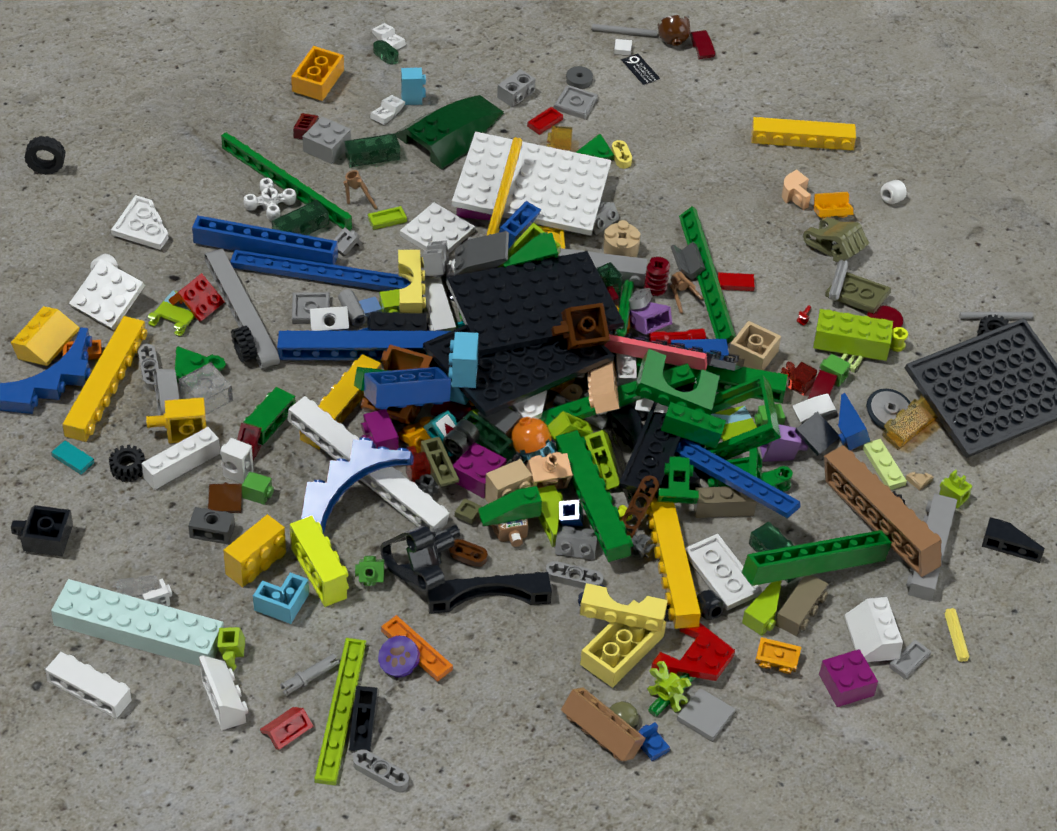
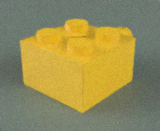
M204 397L165 400L164 415L146 416L147 429L154 427L167 428L168 444L179 443L205 429L207 426Z

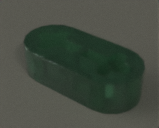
M378 40L373 43V53L382 61L390 65L396 64L399 61L398 51L386 41Z

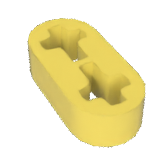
M621 140L614 141L611 151L614 154L616 165L623 169L629 168L632 164V155L627 144Z

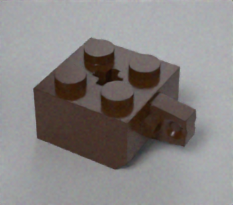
M603 303L567 308L561 313L563 320L560 322L561 325L551 328L552 336L563 335V339L567 341L568 350L605 345L610 341Z

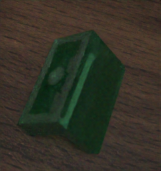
M611 262L597 267L596 269L606 288L613 286L620 301L622 274Z

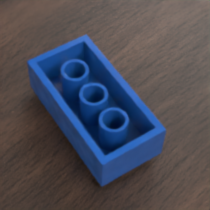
M438 367L364 373V396L377 409H387L391 406L404 408L407 405L413 404L415 406H424L425 403L443 404V402L450 401L451 379Z

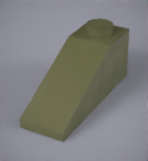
M440 437L421 441V458L427 471L432 475L437 484L442 487L459 482V478Z

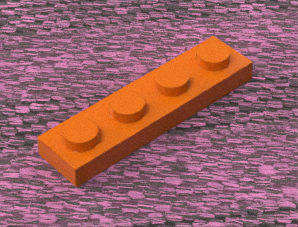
M397 615L381 626V632L388 638L394 636L410 638L418 646L420 652L418 665L437 682L453 670V665Z

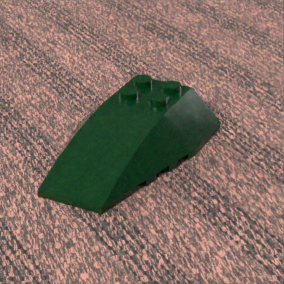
M481 95L455 101L419 117L397 131L395 136L405 144L412 140L420 143L430 151V162L444 170L467 155L475 132L486 134L487 129L500 119L504 111Z

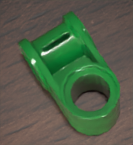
M781 466L762 473V481L782 492H786L791 488L793 472L789 467Z

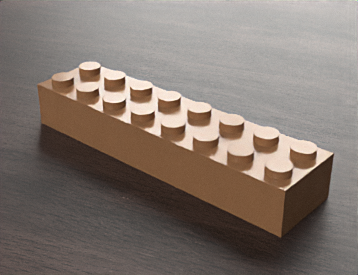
M844 445L824 455L826 483L874 531L882 530L892 542L891 548L921 577L941 567L942 540L937 533H933L926 522L921 521L915 512L903 503L900 497H896L891 492V489L879 480L876 474L870 472L865 463L860 462L855 457V454Z

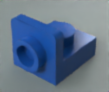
M656 722L651 725H645L639 730V733L646 738L641 749L651 761L668 753L670 750L669 745L657 732L658 725Z

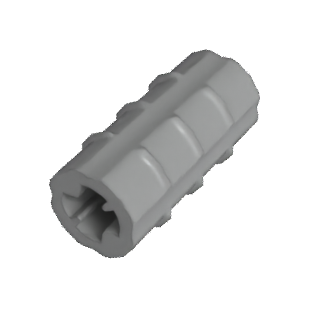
M351 289L343 290L338 295V299L342 307L347 306L348 319L355 327L361 326L367 320L364 310Z

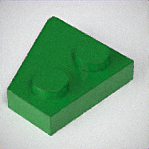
M598 134L576 151V153L611 161L614 160V154L601 134Z
M177 346L175 356L177 383L192 388L206 369L202 363L205 362L207 357Z

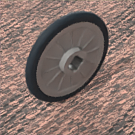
M887 388L876 390L867 400V412L872 421L881 428L899 431L907 428L913 421L914 409L911 402L905 395L896 390Z

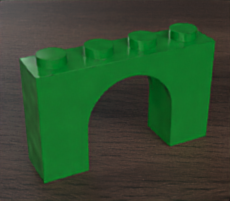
M648 349L641 362L634 394L669 407L670 402L710 414L714 404L719 376L702 369L695 380L693 391H677L670 387L663 377L666 355Z

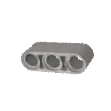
M175 369L154 370V387L158 415H164L165 400L179 399Z

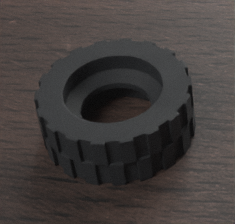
M39 136L29 141L24 158L28 164L27 166L34 172L48 175L62 169L66 151L61 142L55 138ZM41 150L48 151L54 155V158L52 160H43L36 153Z

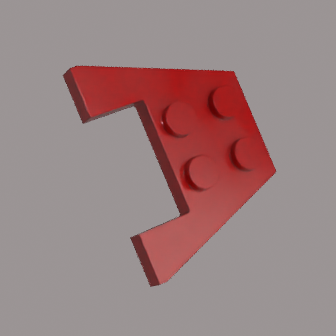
M699 622V627L680 628V632L696 638L680 660L660 652L651 665V668H657L659 671L657 663L664 661L669 673L677 674L678 672L690 673V677L717 681L734 657L735 649Z

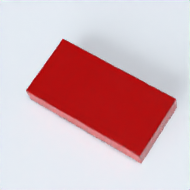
M550 107L528 121L527 127L540 135L563 120V114Z
M718 272L717 277L721 290L754 291V274Z

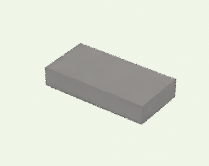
M914 640L901 652L900 659H895L890 663L889 668L906 679L930 656L931 651Z

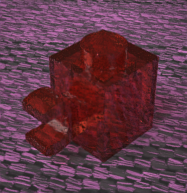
M788 361L786 363L787 369L782 367L781 373L787 374L789 377L788 388L804 396L815 382L817 369L803 362L795 368V365Z
M413 445L407 447L411 451L414 460L413 465H406V474L409 480L415 483V480H419L421 475H430L431 466L425 452L417 453Z

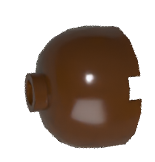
M679 15L668 16L661 20V24H657L660 38L669 45L679 46L690 35V21L685 16L684 19L680 18Z

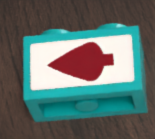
M446 411L426 424L424 429L431 439L440 437L443 443L444 437L453 430L457 423L455 417L449 411ZM443 443V446L448 454V457L453 456L454 454H452Z

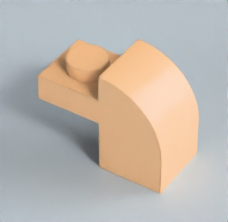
M798 170L785 177L782 198L785 203L793 201L801 209L805 210L809 207L811 194L807 192L809 179Z

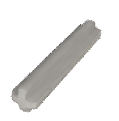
M846 260L838 262L829 292L831 300L834 299L836 301L839 299L848 269V262Z

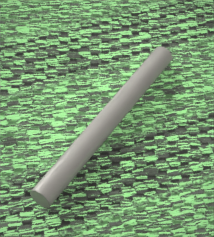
M592 24V30L657 37V30Z
M960 312L959 314L960 319H983L985 316L988 318V315L991 314L992 317L996 314L998 318L1003 316L1004 319H1033V312Z

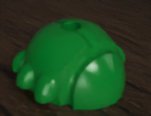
M212 354L205 359L202 365L209 372L217 373L225 368L226 363L224 358Z

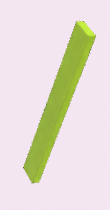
M345 639L314 778L315 783L333 786L337 784L355 700L356 686H358L366 649V640Z

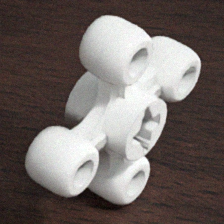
M263 178L260 181L262 196L256 197L254 194H247L243 200L245 209L252 211L257 206L262 205L263 209L266 210L268 220L277 221L280 218L278 203L284 202L286 205H293L296 202V192L288 188L283 193L278 194L277 190L274 189L273 181L270 178Z

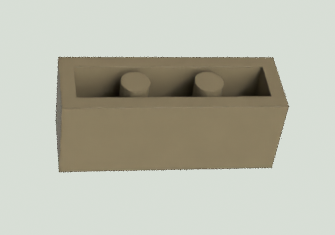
M732 487L695 488V490L699 491L698 502L693 504L696 518L754 516L757 501Z
M813 575L804 576L778 612L775 626L796 637L801 630L805 631L810 621L809 618L816 615L819 609L818 605L820 602L824 603L828 597V592H826L828 583Z

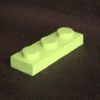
M881 439L863 444V451L884 485H887L891 490L906 486L907 480Z

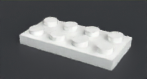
M719 534L685 548L688 560L709 588L724 601V608L726 610L754 599L761 594L762 590L758 585L751 586L742 574L743 565Z

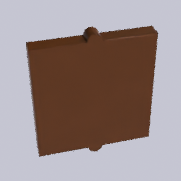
M227 482L224 484H209L208 509L228 513H241L242 484H228Z

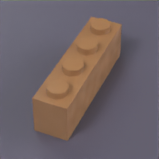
M583 687L572 689L561 708V711L566 714L570 721L576 722L582 727L581 729L584 733L592 735L600 746L609 749L613 756L620 761L634 759L646 739Z

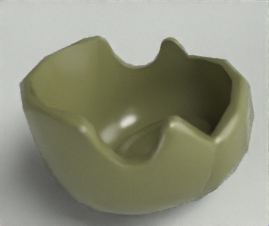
M621 701L614 703L609 708L631 727L634 728L639 724L637 709L631 703Z

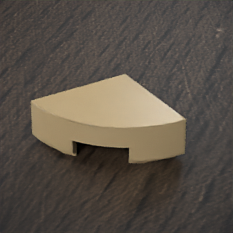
M912 472L906 475V480L919 491L930 484L934 478L928 473Z

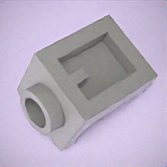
M345 227L334 239V241H338V251L344 256L355 244L358 246L362 245L359 240L360 236L354 230L349 231Z

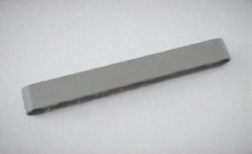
M218 249L205 253L206 265L238 327L247 325L252 332L251 335L254 337L253 340L257 348V358L255 359L259 367L264 369L279 364L278 352L224 250Z

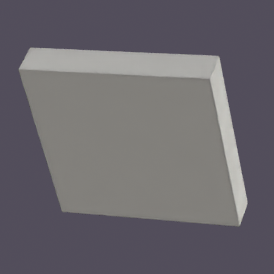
M567 85L555 102L554 109L585 119L596 103L598 95Z
M330 292L293 293L292 324H310V309L330 308ZM329 317L324 320L325 324H329Z
M699 688L678 714L677 721L713 741L734 715L735 708Z

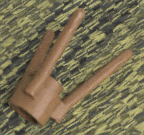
M357 170L349 171L345 176L346 180L343 182L346 190L347 204H350L349 187L353 189L361 187L373 208L377 209Z
M676 272L672 275L670 288L673 291L679 312L682 314L683 310L677 290L683 291L688 287L700 300H703V297L696 290V286L682 272Z

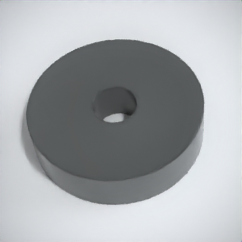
M572 67L567 71L566 82L569 86L585 89L592 84L593 73L586 67Z

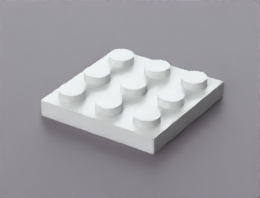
M433 202L400 230V236L424 251L427 250V245L431 241L447 240L448 253H450L475 232V226Z
M100 258L69 304L108 328L115 330L145 287V284Z

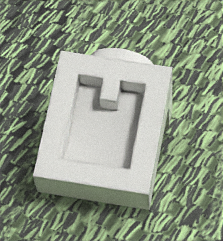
M163 578L159 579L160 589L142 594L143 600L170 606L169 597L172 596V591L169 584L165 585Z

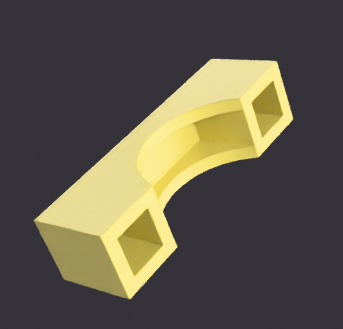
M398 250V276L404 277L411 282L409 286L399 290L400 313H422V308H426V297H422V295H425V283H421V281H425V270H421V268H424L423 257H420V250Z
M586 583L581 601L580 615L661 632L668 600L647 596L638 604L623 605L617 603L609 596L606 587Z

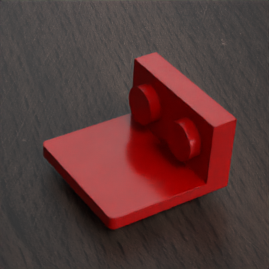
M202 273L168 299L172 305L178 301L181 304L184 302L200 322L225 302Z

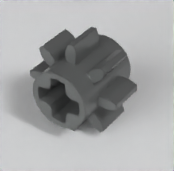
M421 475L419 480H415V484L424 493L429 494L431 497L434 493L438 494V484L432 475Z
M640 534L638 537L634 535L632 537L633 547H630L631 554L638 559H643L644 556L649 558L654 547L652 539L645 534Z

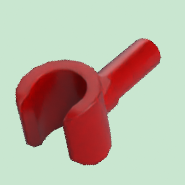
M810 305L798 314L797 322L803 326L810 319L807 315L811 310Z

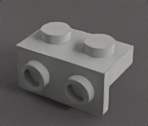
M601 200L592 231L594 235L599 234L619 219L613 202Z
M570 526L559 527L555 554L594 559L598 539L591 529L576 530Z

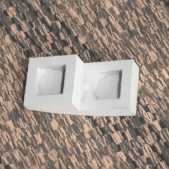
M386 23L372 29L375 37L391 51L406 45L405 39L396 35L395 29Z
M390 95L382 100L381 107L371 112L370 118L385 125L399 113L405 105V101Z
M829 394L816 396L793 405V409L801 424L817 411L822 417L836 411Z

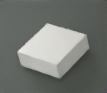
M616 39L614 54L630 56L632 40Z

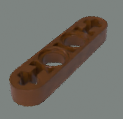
M650 475L642 479L622 518L625 527L633 530L632 533L628 531L626 534L630 535L631 539L636 535L659 490V482L654 476ZM651 480H654L653 484L655 485V488H650L648 491V494L651 495L650 498L647 495L640 493L641 490L646 492V482H651ZM640 497L647 500V504L643 508L636 506V500ZM630 515H635L638 519L634 526L627 524L626 520Z

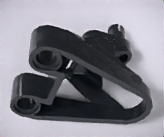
M457 525L444 530L436 529L430 531L426 526H419L383 542L380 546L381 557L384 559L386 568L391 573L419 591L426 592L444 585L445 577L440 568L442 563L440 560L441 552L454 547V538L460 537L461 533ZM406 540L408 545L406 550L410 563L398 565L393 558L391 545L392 543Z

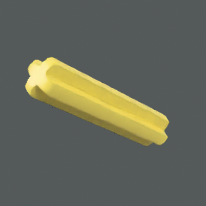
M948 608L945 610V618L959 662L968 661L969 653L958 615L954 608Z

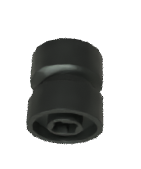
M462 419L444 437L443 443L452 454L462 456L469 449L470 445H473L479 438L480 434L474 424Z

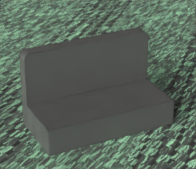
M691 242L683 250L674 244L671 246L677 267L684 275L693 280L706 270L697 244Z

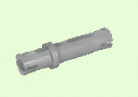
M557 394L553 405L560 406L572 401ZM598 414L582 419L601 430L606 428L609 419Z
M332 653L303 672L295 673L293 678L280 684L281 690L289 686V688L282 692L288 696L298 688L306 687L308 682L339 666V660L330 663L337 656Z

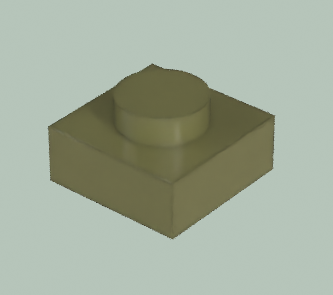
M464 498L455 511V517L473 524L479 515L478 509L482 506Z

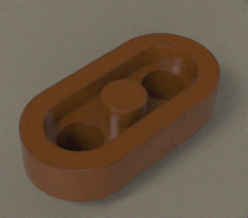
M454 540V547L449 549V555L453 559L471 566L481 567L487 562V550L465 540Z

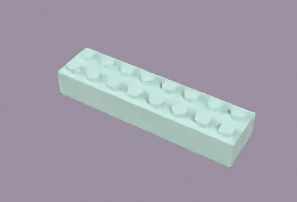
M70 579L67 580L51 610L54 626L200 666V656L215 658L219 650L217 647L219 628H224V623L219 620Z

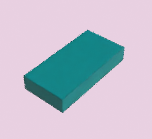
M66 440L51 452L52 457L80 475L95 463L94 458Z

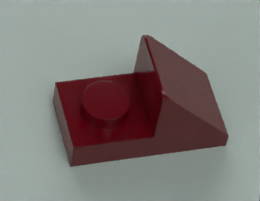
M243 422L241 423L237 440L252 446L254 461L261 448V445H258L262 428Z

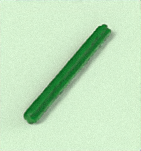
M626 280L625 284H623L619 313L624 321V328L616 329L615 336L625 337L631 307L629 299L633 294V281Z

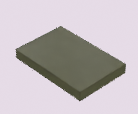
M846 272L837 301L874 314L891 293V287ZM831 286L825 292V296L828 298Z

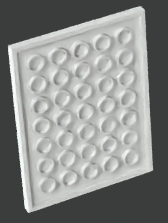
M475 132L452 199V206L492 215L513 139ZM522 141L502 217L510 218L525 201H528L541 209L533 223L591 236L611 160Z

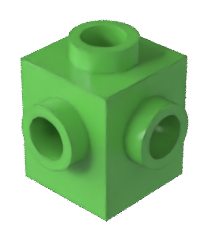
M364 556V559H360L359 564H355V577H359V582H363V585L374 586L376 582H384V559H376V556ZM372 569L373 572L369 573L366 570Z

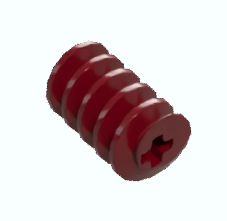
M652 257L647 265L644 288H650L652 296H661L667 290L670 263L663 257Z

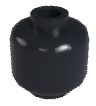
M704 590L697 595L700 613L703 618L712 620L722 615L724 601L713 590Z

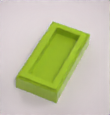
M402 206L368 214V220L373 230L407 222Z

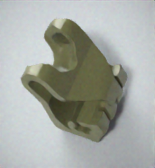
M830 217L820 220L819 229L810 227L803 234L804 242L807 245L818 249L826 255L832 256L835 262L850 259L869 244L860 223L840 222Z

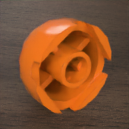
M524 417L520 419L512 430V443L518 453H520V450H525V453L538 451L546 446L545 442L548 439L549 441L552 440L548 426L541 419Z

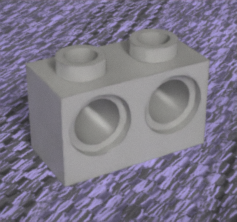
M520 69L498 84L497 98L511 107L515 106L535 92V78Z

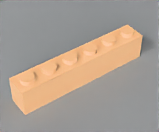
M613 360L588 372L589 402L591 408L595 407L596 414L619 409L617 375Z

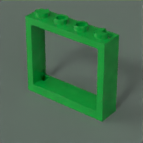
M763 375L716 394L713 408L709 415L763 393L768 423L720 442L716 449L701 444L702 448L724 460H728L748 452L751 448H757L781 438L772 388Z

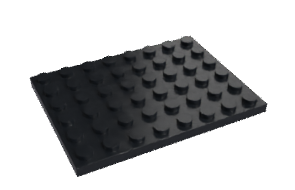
M588 251L558 256V258H546L542 261L526 262L521 265H509L505 268L498 267L446 277V283L468 332L478 333L479 356L564 340L563 335L552 336L551 328L561 325L560 322L563 321L561 313L570 307L603 303L608 331L624 328V321Z
M1025 318L907 363L904 367L966 458L1057 421V363Z
M466 325L423 343V349L429 356L433 357V360L448 377L449 367H452V365H449V353H453V351H450V341L454 340L455 332H468ZM566 339L482 356L478 355L476 388H458L483 416L487 417L614 360V355L604 345L568 350Z

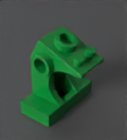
M669 457V463H665L664 475L668 477V489L659 488L657 502L697 504L699 491L689 490V476H693V465H690L689 458ZM673 476L684 478V482H674Z

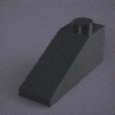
M992 517L989 518L981 546L1037 563L1041 562L1045 549L1011 523Z
M356 686L349 750L371 751L379 698L378 688Z

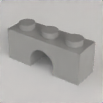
M447 240L431 241L428 243L427 250L423 253L425 276L438 278L444 275L449 263Z

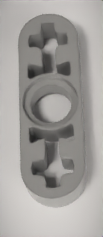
M650 288L640 289L633 293L629 299L632 310L648 305L652 298Z
M143 344L138 348V356L144 387L147 390H155L154 382L150 381V376H153L154 379V370L159 369L155 348L151 344ZM146 352L149 353V358H146ZM147 365H153V366H155V367L152 368V369H145V368H144V367L147 366Z
M558 561L549 562L546 566V572H549L550 581L585 589L586 583L603 585V575L599 571ZM571 573H577L580 577L578 579H572L569 577V575Z
M358 750L354 753L353 767L360 773L396 792H402L408 788L409 775L406 771L367 750ZM366 759V762L359 763V760ZM384 767L387 772L380 775L375 772V769ZM395 779H403V782L399 781L398 783H395Z

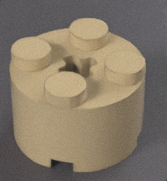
M625 220L610 225L605 229L604 254L637 257L641 235L638 229Z

